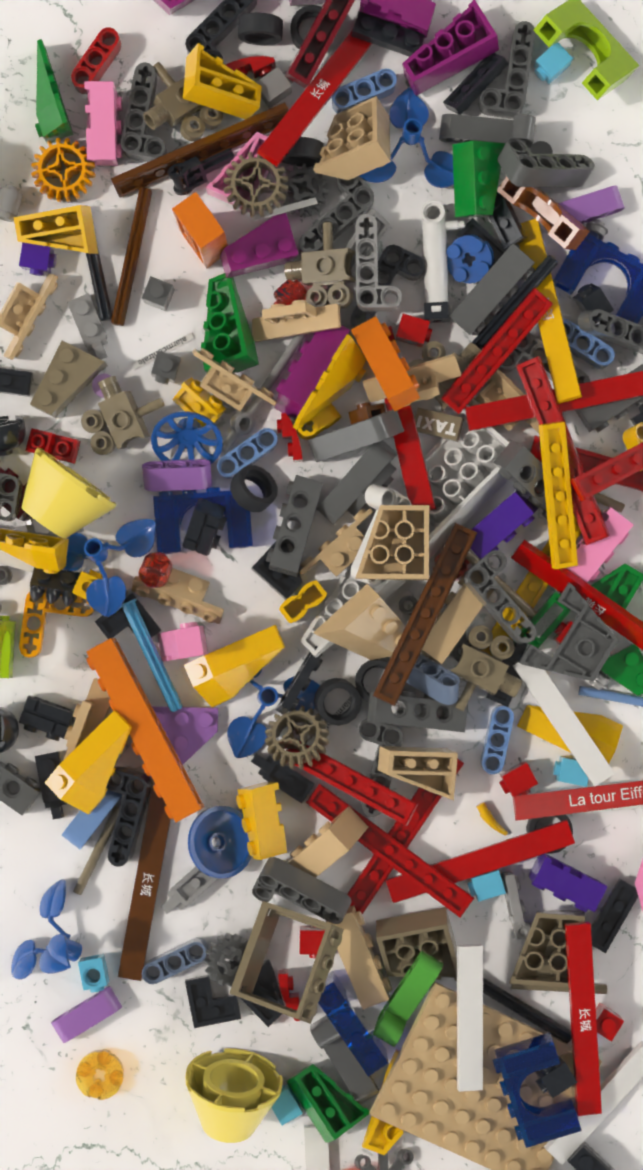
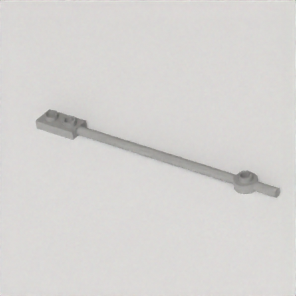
M370 209L367 214L374 216L377 221L378 243L390 223L379 212ZM364 223V238H368L369 226L368 223ZM355 233L345 248L355 251ZM364 246L360 249V253L364 256H369L373 251L369 246ZM355 255L352 257L351 268L356 262ZM333 285L328 286L326 289L329 291ZM307 334L294 336L260 389L263 386L269 390L272 388ZM255 395L246 410H241V412L238 410L232 415L230 419L232 431L223 442L221 452L227 454L240 435H247L253 430L255 426L253 415L264 399Z

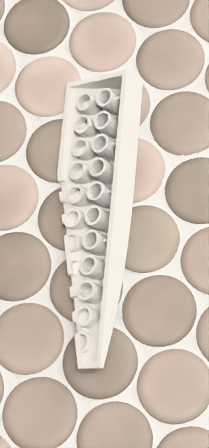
M466 415L463 417L464 422L458 442L442 438L424 456L436 509L429 511V559L447 542L455 523L463 526L508 481L498 473L500 468L494 461L509 442L492 427L469 432ZM402 479L398 492L408 498L404 479ZM352 564L349 565L346 574L340 577L337 582L338 586L332 596H328L324 602L325 607L320 615H316L300 640L315 657L321 655L334 643L315 635L314 631L367 584L352 578ZM380 580L376 585H368L385 601L407 580Z

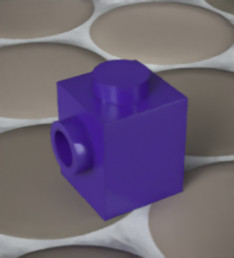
M22 242L19 267L30 270L29 274L35 276H44V273L51 274V268H55L57 254H54V250L48 246Z

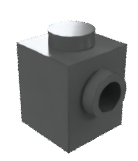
M158 350L151 371V376L155 377L154 381L168 385L169 382L175 383L181 357Z

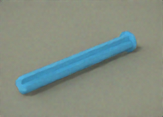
M135 598L122 604L121 607L170 711L175 712L181 709L183 705L135 604V601H137Z

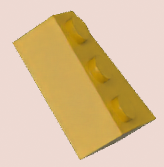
M198 43L186 57L183 99L242 119L250 118L260 108L262 86L239 70L233 71L224 65L223 59L218 56L214 58L204 51V46Z
M77 205L13 217L18 242L98 254L90 206Z

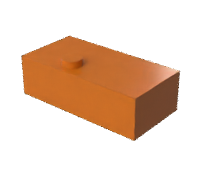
M197 192L173 207L172 211L179 231L207 269L220 260V255L228 244L224 230Z

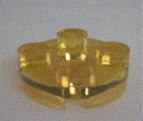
M107 1049L89 1052L81 1059L77 1067L76 1084L79 1090L89 1098L105 1100L112 1097L118 1092L124 1080L122 1062ZM96 1069L106 1072L104 1075L105 1080L94 1078Z

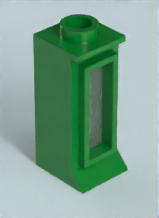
M553 592L536 611V615L529 619L537 632L535 639L528 643L529 645L532 644L539 649L571 611L557 602L561 593ZM526 628L521 629L520 637H527L525 634L527 632Z

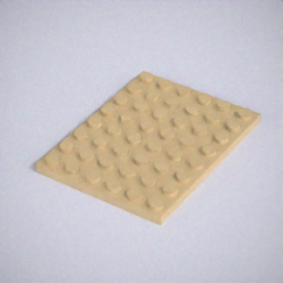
M434 981L369 1113L381 1121L491 1170H549L554 1157L544 1146L576 1112L575 1085L552 1098L548 1092L542 1093L535 1081L539 1078L534 1070L539 1068L543 1061L559 1055L566 1062L574 1076L572 1045L483 1004V1090L459 1092L457 1089V992Z

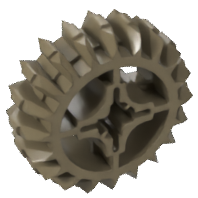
M248 152L249 159L245 160L244 156L240 155V164L236 161L231 162L235 170H226V174L230 177H226L223 180L224 184L229 185L224 188V193L230 194L227 197V201L234 202V210L242 206V215H245L247 210H250L251 218H254L255 211H259L260 217H264L263 210L267 209L268 213L272 214V205L278 209L281 207L277 199L285 201L286 195L282 192H287L289 188L283 183L288 182V176L282 175L285 172L284 167L277 168L266 159H262L260 155L257 154V158H253L252 152ZM254 168L250 176L239 178L245 170ZM262 168L273 175L276 183H272L270 180L262 177ZM258 175V181L261 187L258 185L259 188L256 189V193L254 195V188L251 183L254 184L253 181H256V177ZM236 186L250 192V201L240 196ZM274 191L269 198L258 202L261 194Z
M302 705L299 711L294 709L282 716L275 714L276 722L269 721L268 725L271 729L265 730V734L268 737L265 739V744L269 746L267 750L269 754H273V760H280V764L283 767L289 762V767L292 770L295 764H298L299 768L303 769V763L306 762L312 767L313 758L320 761L319 753H326L324 746L329 745V739L326 737L330 735L329 730L325 729L327 723L324 720L321 721L322 717L320 714L314 715L312 708L305 712V707ZM302 722L306 723V725L298 726L295 723ZM288 726V732L279 740L280 733ZM293 730L295 731L296 735H299V737H301V744L298 740H295ZM316 734L313 744L307 749L306 743ZM284 749H297L299 752H288Z

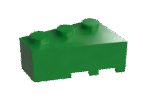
M468 141L452 144L455 217L475 218L493 214L501 173L498 156L506 143Z
M314 1064L303 1068L286 1081L325 1143L336 1140L370 1114V1110L361 1106L354 1100L353 1096L344 1092L336 1085V1082Z

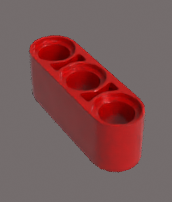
M111 27L103 28L72 71L71 80L79 93L88 94L84 84L77 83L78 79L86 76L89 78L88 81H100L120 52L122 43L115 29ZM108 38L116 39L112 45L104 44ZM95 57L102 58L101 63L98 65L91 64V61Z

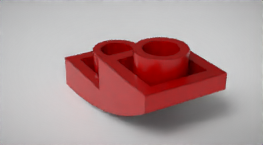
M268 56L247 57L225 64L233 71L237 69L244 75L251 71L254 78H263L276 68L274 57Z
M281 413V419H277V434H282L283 439H292V442L287 443L288 457H293V462H303L301 445L296 429L293 428L294 425L288 415Z
M31 428L25 451L35 453V450L39 447L57 458V460L75 464L81 441Z
M288 969L278 970V978L285 1005L297 1010L301 1001L299 999V992H289L294 990L293 976H288Z

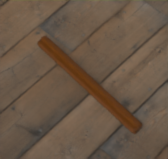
M140 187L111 320V323L115 326H124L152 197V190L146 187Z

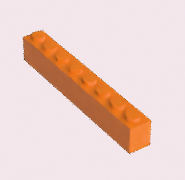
M110 638L86 651L89 656L86 658L88 665L93 671L96 670L100 677L97 679L99 686L104 692L107 691L111 698L109 700L110 707L113 711L116 710L132 726L129 733L133 740L131 743L132 749L144 761L142 764L143 770L148 777H152L155 783L153 785L155 793L159 798L162 797L167 805L164 809L168 817L174 819L176 823L204 808V804L117 639Z

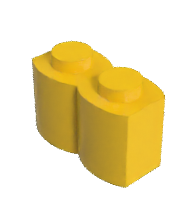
M317 580L311 581L302 587L298 595L286 599L281 604L279 611L289 623H294L304 617L308 609L321 604L326 598L327 593Z

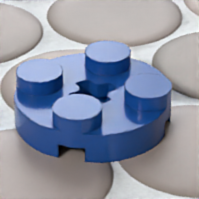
M470 234L454 240L446 251L448 271L458 282L468 284L479 282L494 263V254L490 244L476 235ZM466 253H469L470 256H475L472 265L465 263Z

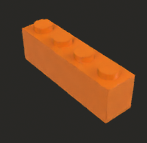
M375 316L351 329L394 412L418 400L420 396L416 389L420 386L414 374L408 375L407 371L410 370V367L405 358L399 359L397 354L401 351L395 340L390 341L388 339L391 333L386 323L380 324Z

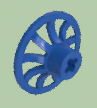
M186 411L171 413L158 421L152 431L151 444L155 454L161 461L179 460L184 448L187 449L188 459L193 460L195 459L194 448H196L204 458L213 464L221 454L223 437L217 425L209 418L198 413ZM188 417L181 419L178 424L174 420V418ZM194 418L205 422L206 425L201 428L199 422ZM168 422L174 431L163 432L160 428ZM212 429L217 439H208L202 434H206ZM157 436L172 440L163 446H158ZM202 443L208 446L217 445L216 450L213 454H210L205 450ZM178 445L172 459H169L162 453Z

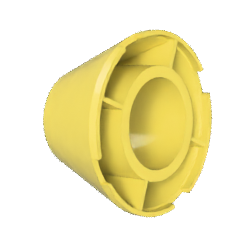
M39 447L35 450L21 508L41 525L61 538L66 539L117 506L115 502L110 501V497L70 467L57 461V458Z
M224 1048V1052L212 1054L211 1050L204 1052L189 1063L185 1074L186 1086L204 1132L214 1140L224 1143H238L250 1138L280 1096L283 1085L282 1075L277 1073L276 1066L270 1060L257 1053L237 1048Z

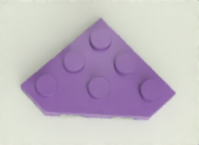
M152 706L182 764L218 732L219 708L182 707L175 712H171L168 706Z

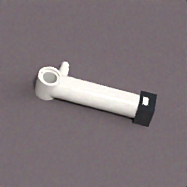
M436 200L426 202L421 210L423 259L425 262L424 318L430 321V323L450 322L446 230L465 228V221H446L447 216L444 206ZM438 210L440 215L437 219H429V212Z

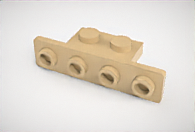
M48 274L38 293L19 282L15 284L0 312V327L14 335L3 355L7 359L13 360L14 357L17 358L22 352V343L25 337H29L35 327L33 323L37 315L40 316L46 308L45 301L48 295H52L57 288L58 283L56 281L58 276Z
M295 300L292 302V305L286 306L284 304H273L271 308L262 310V317L252 319V335L255 342L341 327L340 306L338 304L314 307L308 304L306 300Z
M194 348L192 351L193 355L211 366L201 381L200 387L240 412L252 393L273 406L276 405L277 401L273 398L275 394L264 386L261 389L253 385L255 381L245 374H242L241 377L233 372L235 368L228 363L222 361L219 364L213 360L214 355L204 348L200 351Z
M455 354L410 366V370L407 371L409 376L414 374L420 386L416 389L420 396L416 401L430 400L440 395L439 382L461 376ZM376 377L363 381L370 402L387 398Z
M497 369L487 381L489 385L475 399L484 404L526 394L510 378ZM537 418L525 420L539 433ZM518 422L504 424L503 426L510 431Z
M364 508L353 517L356 521L348 527L345 524L335 533L338 537L333 542L327 540L318 548L320 553L314 559L309 556L300 564L302 569L299 572L305 575L321 560L337 577L354 562L364 539V535L357 527L371 516L374 511L371 508L367 511Z
M167 565L158 581L159 583L162 580H168L166 585L162 587H150L155 586L156 583L148 580L146 582L138 576L134 577L131 591L135 592L138 596L148 597L164 606L180 609L185 614L201 617L206 622L220 624L224 609L203 601L209 588V581Z
M98 678L93 679L86 700H83L82 704L78 703L73 713V717L76 720L73 727H68L64 738L68 740L66 744L68 749L64 759L105 719L111 698L107 691L104 692L99 686Z

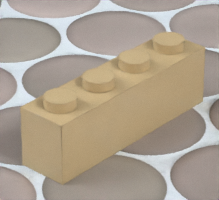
M473 571L471 574L472 582L480 584L482 580L480 573ZM464 574L457 582L461 586L456 593L451 591L445 601L447 605L440 612L421 651L439 665L443 664L483 607L482 603L464 583ZM494 590L487 592V599H489Z
M354 905L350 906L343 921L340 924L333 925L344 929L342 941L337 950L360 1005L364 1010L389 1000L390 991L393 989L388 976L384 977L381 971L383 964L380 956L375 955L373 952V939L370 933H365L362 926L365 925L362 913L360 911L356 912Z

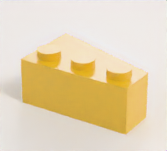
M263 782L237 789L236 801L239 809H242L244 817L242 819V827L249 838V842H247L248 852L256 860H263L287 853L284 825L280 824L278 812L282 811L281 803H276L275 790H279L278 782Z

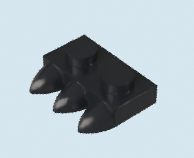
M34 567L30 581V597L34 602L41 599L44 593H46L49 604L55 603L61 595L66 607H69L76 601L77 595L73 594L72 591L80 576L79 572L61 570L56 574L45 573L44 569Z

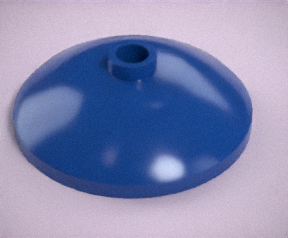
M229 806L210 807L201 812L190 827L188 834L190 857L195 866L207 876L213 878L233 877L240 873L251 860L252 856H250L247 848V842H249L248 834L245 833L242 827V819L244 817L237 809ZM213 838L216 840L215 846L212 845Z

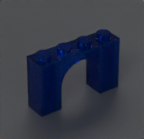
M590 231L576 250L568 252L553 279L554 285L572 295L588 268L599 263L612 264L621 270L627 282L626 295L615 315L639 324L643 316V264L640 263L641 260L633 254L628 253L626 255L619 251L620 248L614 243L601 241L596 233Z
M220 487L207 488L206 492L197 493L196 490H182V494L173 495V491L158 492L159 496H153L157 554L183 553L182 520L187 511L196 506L199 498L225 506L224 515L228 517L227 529L230 549L254 547L251 512L238 505L232 496L231 490L220 491Z
M331 971L326 979L325 990L321 994L318 1004L369 1077L389 1063L387 1049L379 1038L372 1035L374 1030L369 1032L347 998L346 989L334 971Z
M550 1032L494 1049L496 1058L492 1059L496 1073H502L504 1079L500 1081L503 1095H509L511 1103L507 1104L511 1118L516 1117L518 1125L514 1126L518 1141L523 1139L525 1147L528 1148L582 1131L572 1099L546 1107H536L525 1102L520 1096L521 1085L528 1075L560 1064Z

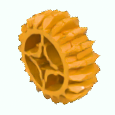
M56 138L55 145L50 140L47 141L49 148L45 149L43 146H40L39 149L42 155L34 154V158L39 162L31 163L32 168L35 169L31 173L32 177L36 178L35 186L41 187L39 190L41 194L47 193V197L50 200L55 195L57 202H61L63 196H65L67 202H71V195H74L77 200L80 199L78 192L82 191V193L87 194L84 186H92L93 183L88 178L96 176L95 172L91 171L96 167L95 163L88 162L87 148L85 146L79 148L80 143L77 140L71 145L69 138L65 139L64 144H62L60 138ZM64 153L78 157L81 163L67 161ZM56 156L55 163L47 166L48 162ZM62 161L67 168L65 169L64 177L60 173L63 167ZM81 172L78 180L71 185V178ZM46 177L60 179L62 187L50 184Z

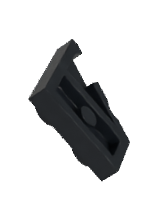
M276 542L270 548L274 549ZM287 543L282 544V551L290 553ZM268 549L253 565L251 570L286 600L297 590L303 581L299 572L297 577L270 570V562L266 561Z
M268 959L261 967L252 994L285 1006L272 963ZM241 998L267 1027L282 1015V1013Z

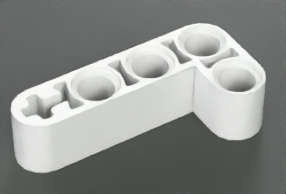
M373 484L365 492V501L376 512L352 564L351 576L354 580L376 585L380 580L355 579L379 507L380 505H411V502L394 489Z

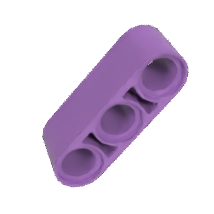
M617 185L558 203L581 224L618 213L625 209Z
M209 460L149 461L142 464L144 489L147 491L201 490L212 486L211 463Z
M108 986L58 1016L51 1024L61 1041L66 1043L122 1008V1005L112 988Z

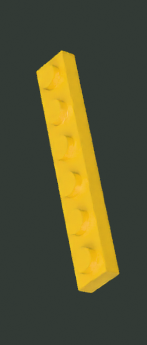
M565 422L540 424L539 435L552 568L561 569L578 566Z

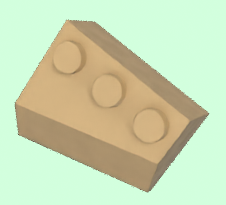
M377 96L334 115L326 135L329 140L327 145L321 148L319 154L322 158L320 163L315 164L313 170L318 174L350 180L391 162L390 117Z
M380 505L355 579L429 580V505Z
M366 584L315 630L314 634L369 660L392 656L406 626L384 600Z

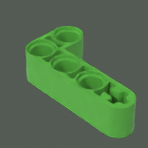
M424 951L420 952L380 1012L372 1035L393 1047L396 1046L403 1034L406 1022L438 977L443 967L442 962Z

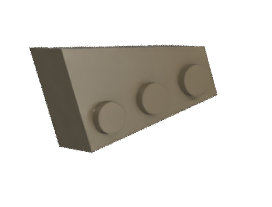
M62 340L30 405L56 418L108 365L105 361Z

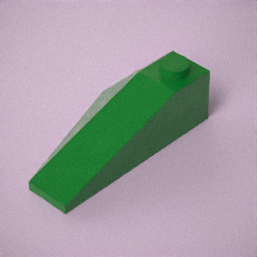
M39 39L37 40L36 116L39 123H36L35 127L39 138L43 137L47 143L49 140L54 142L56 138L63 139L74 134L43 40Z
M223 273L209 279L206 307H208L207 319L203 325L205 336L204 342H201V349L204 348L214 355L213 360L219 364L224 361L235 368L233 370L234 373L259 365L255 342L234 278L226 279V275ZM203 362L204 370L208 372L211 366Z

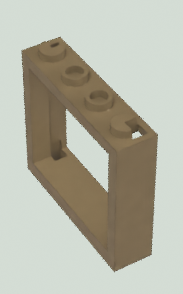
M262 901L229 994L311 1024L313 1017L317 1013V1005L321 994L325 990V982L329 971L333 967L334 957L342 941L344 929ZM280 916L325 931L297 1010L252 994Z

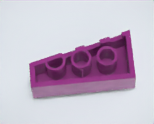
M475 0L468 4V8L462 14L458 13L452 19L453 22L444 30L440 29L435 34V38L428 44L422 45L402 63L405 79L416 96L499 51L498 35Z
M341 325L337 329L311 333L314 336L310 342L308 340L304 342L300 349L302 354L300 359H294L288 369L289 377L287 380L282 378L276 388V391L279 393L274 409L281 413H286L288 417L296 421L313 390L316 391V385L323 372H326L345 336L350 334V329Z

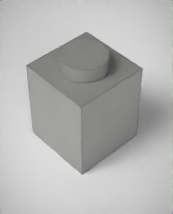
M279 67L256 82L262 86L261 98L269 109L292 93L291 84H293V81L285 77L286 71L282 72Z

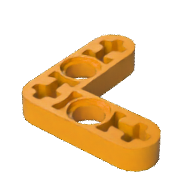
M29 592L25 600L19 642L21 654L30 658L36 657L41 653L47 612L88 617L95 610L90 606V609L82 613L81 608L73 607L74 612H70L72 605L63 610H58L54 603L49 604L46 593H44L41 597L43 598V603H39L37 610H42V615L29 613V608L35 609V602L31 601ZM77 596L74 603H83L84 598ZM33 616L40 620V627L37 630H31L27 624L28 620ZM26 632L30 634L39 633V638L33 637V645H36L37 649L32 650L31 654L25 648V644L30 643L31 637H26Z

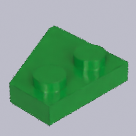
M624 563L591 586L626 610L643 581V574Z
M631 644L609 656L600 671L636 696L643 694V655L638 646Z

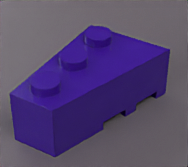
M516 490L471 529L477 532L471 550L478 558L481 559L489 552L499 550L497 545L501 541L509 542L517 535L515 529L521 524L525 528L535 519L533 514L538 509L527 500L529 496L526 494L522 495Z
M546 853L537 857L528 874L533 886L543 891L547 889L554 892L553 896L564 902L566 899L574 902V907L586 913L588 909L593 912L596 911L608 887L603 882Z

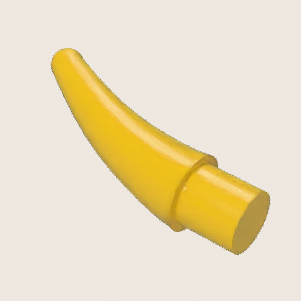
M485 802L476 806L480 817L491 828L505 836L508 835V831L495 820Z

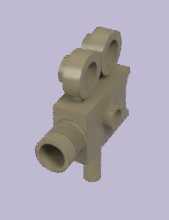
M160 62L154 64L153 67L157 75L168 88L156 95L153 102L154 107L143 114L146 124L152 130H155L165 122L171 128L182 123L180 126L182 137L188 141L195 142L202 138L205 129L214 130L220 126L223 120V112L183 99L184 78L175 82ZM200 111L198 117L194 116L195 113ZM208 113H213L215 117H211ZM190 124L195 125L197 129L192 128Z
M324 222L323 250L302 252V260L286 262L284 266L285 277L288 281L302 280V284L313 286L307 291L305 296L308 304L314 307L338 304L340 309L347 308L352 303L353 292L345 283L356 282V278L353 277L351 272V261L355 251L350 248L333 249L332 222ZM331 285H333V286L329 289V291H328L326 288L323 287V286H331ZM340 291L341 297L336 299V294ZM318 294V300L314 301V296Z
M430 341L422 349V359L412 360L408 365L410 367L444 357L446 355L445 347L438 341ZM471 342L459 356L455 352L452 353L456 356L461 373L481 351ZM431 349L438 351L436 357L430 355L429 351ZM458 377L439 382L440 395L434 398L439 402L442 411L448 405L440 398ZM475 398L468 403L469 406L481 404Z
M111 376L98 382L105 400L98 403L100 410H87L81 418L83 429L89 433H95L91 438L92 450L96 454L107 455L112 453L115 447L117 449L127 448L128 443L137 437H150L142 417L164 407L163 399L158 398L138 408L131 391L122 392L116 376ZM91 417L95 419L93 426L89 422ZM106 424H107V426H108L110 432H108V431H103L104 428L106 427ZM100 439H103L105 442L103 447L99 445Z
M484 625L475 626L468 634V642L471 647L465 644L461 645L460 660L455 668L449 670L459 676L461 680L467 682L455 707L463 712L475 687L492 695H495L497 690H500L515 698L523 680L506 673L509 666L501 662L511 657L514 653L513 641L507 636H498L493 639V634L488 627ZM478 633H483L485 635L484 641H479L477 639ZM500 643L506 645L507 649L505 652L499 650L498 646ZM490 645L489 650L491 655L481 650L487 648Z

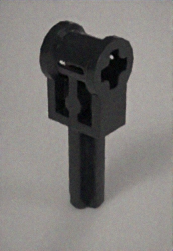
M228 148L201 162L195 156L183 163L172 165L167 173L169 178L173 180L175 194L180 196L187 195L194 188L208 182L206 174L230 163L235 158L233 151Z

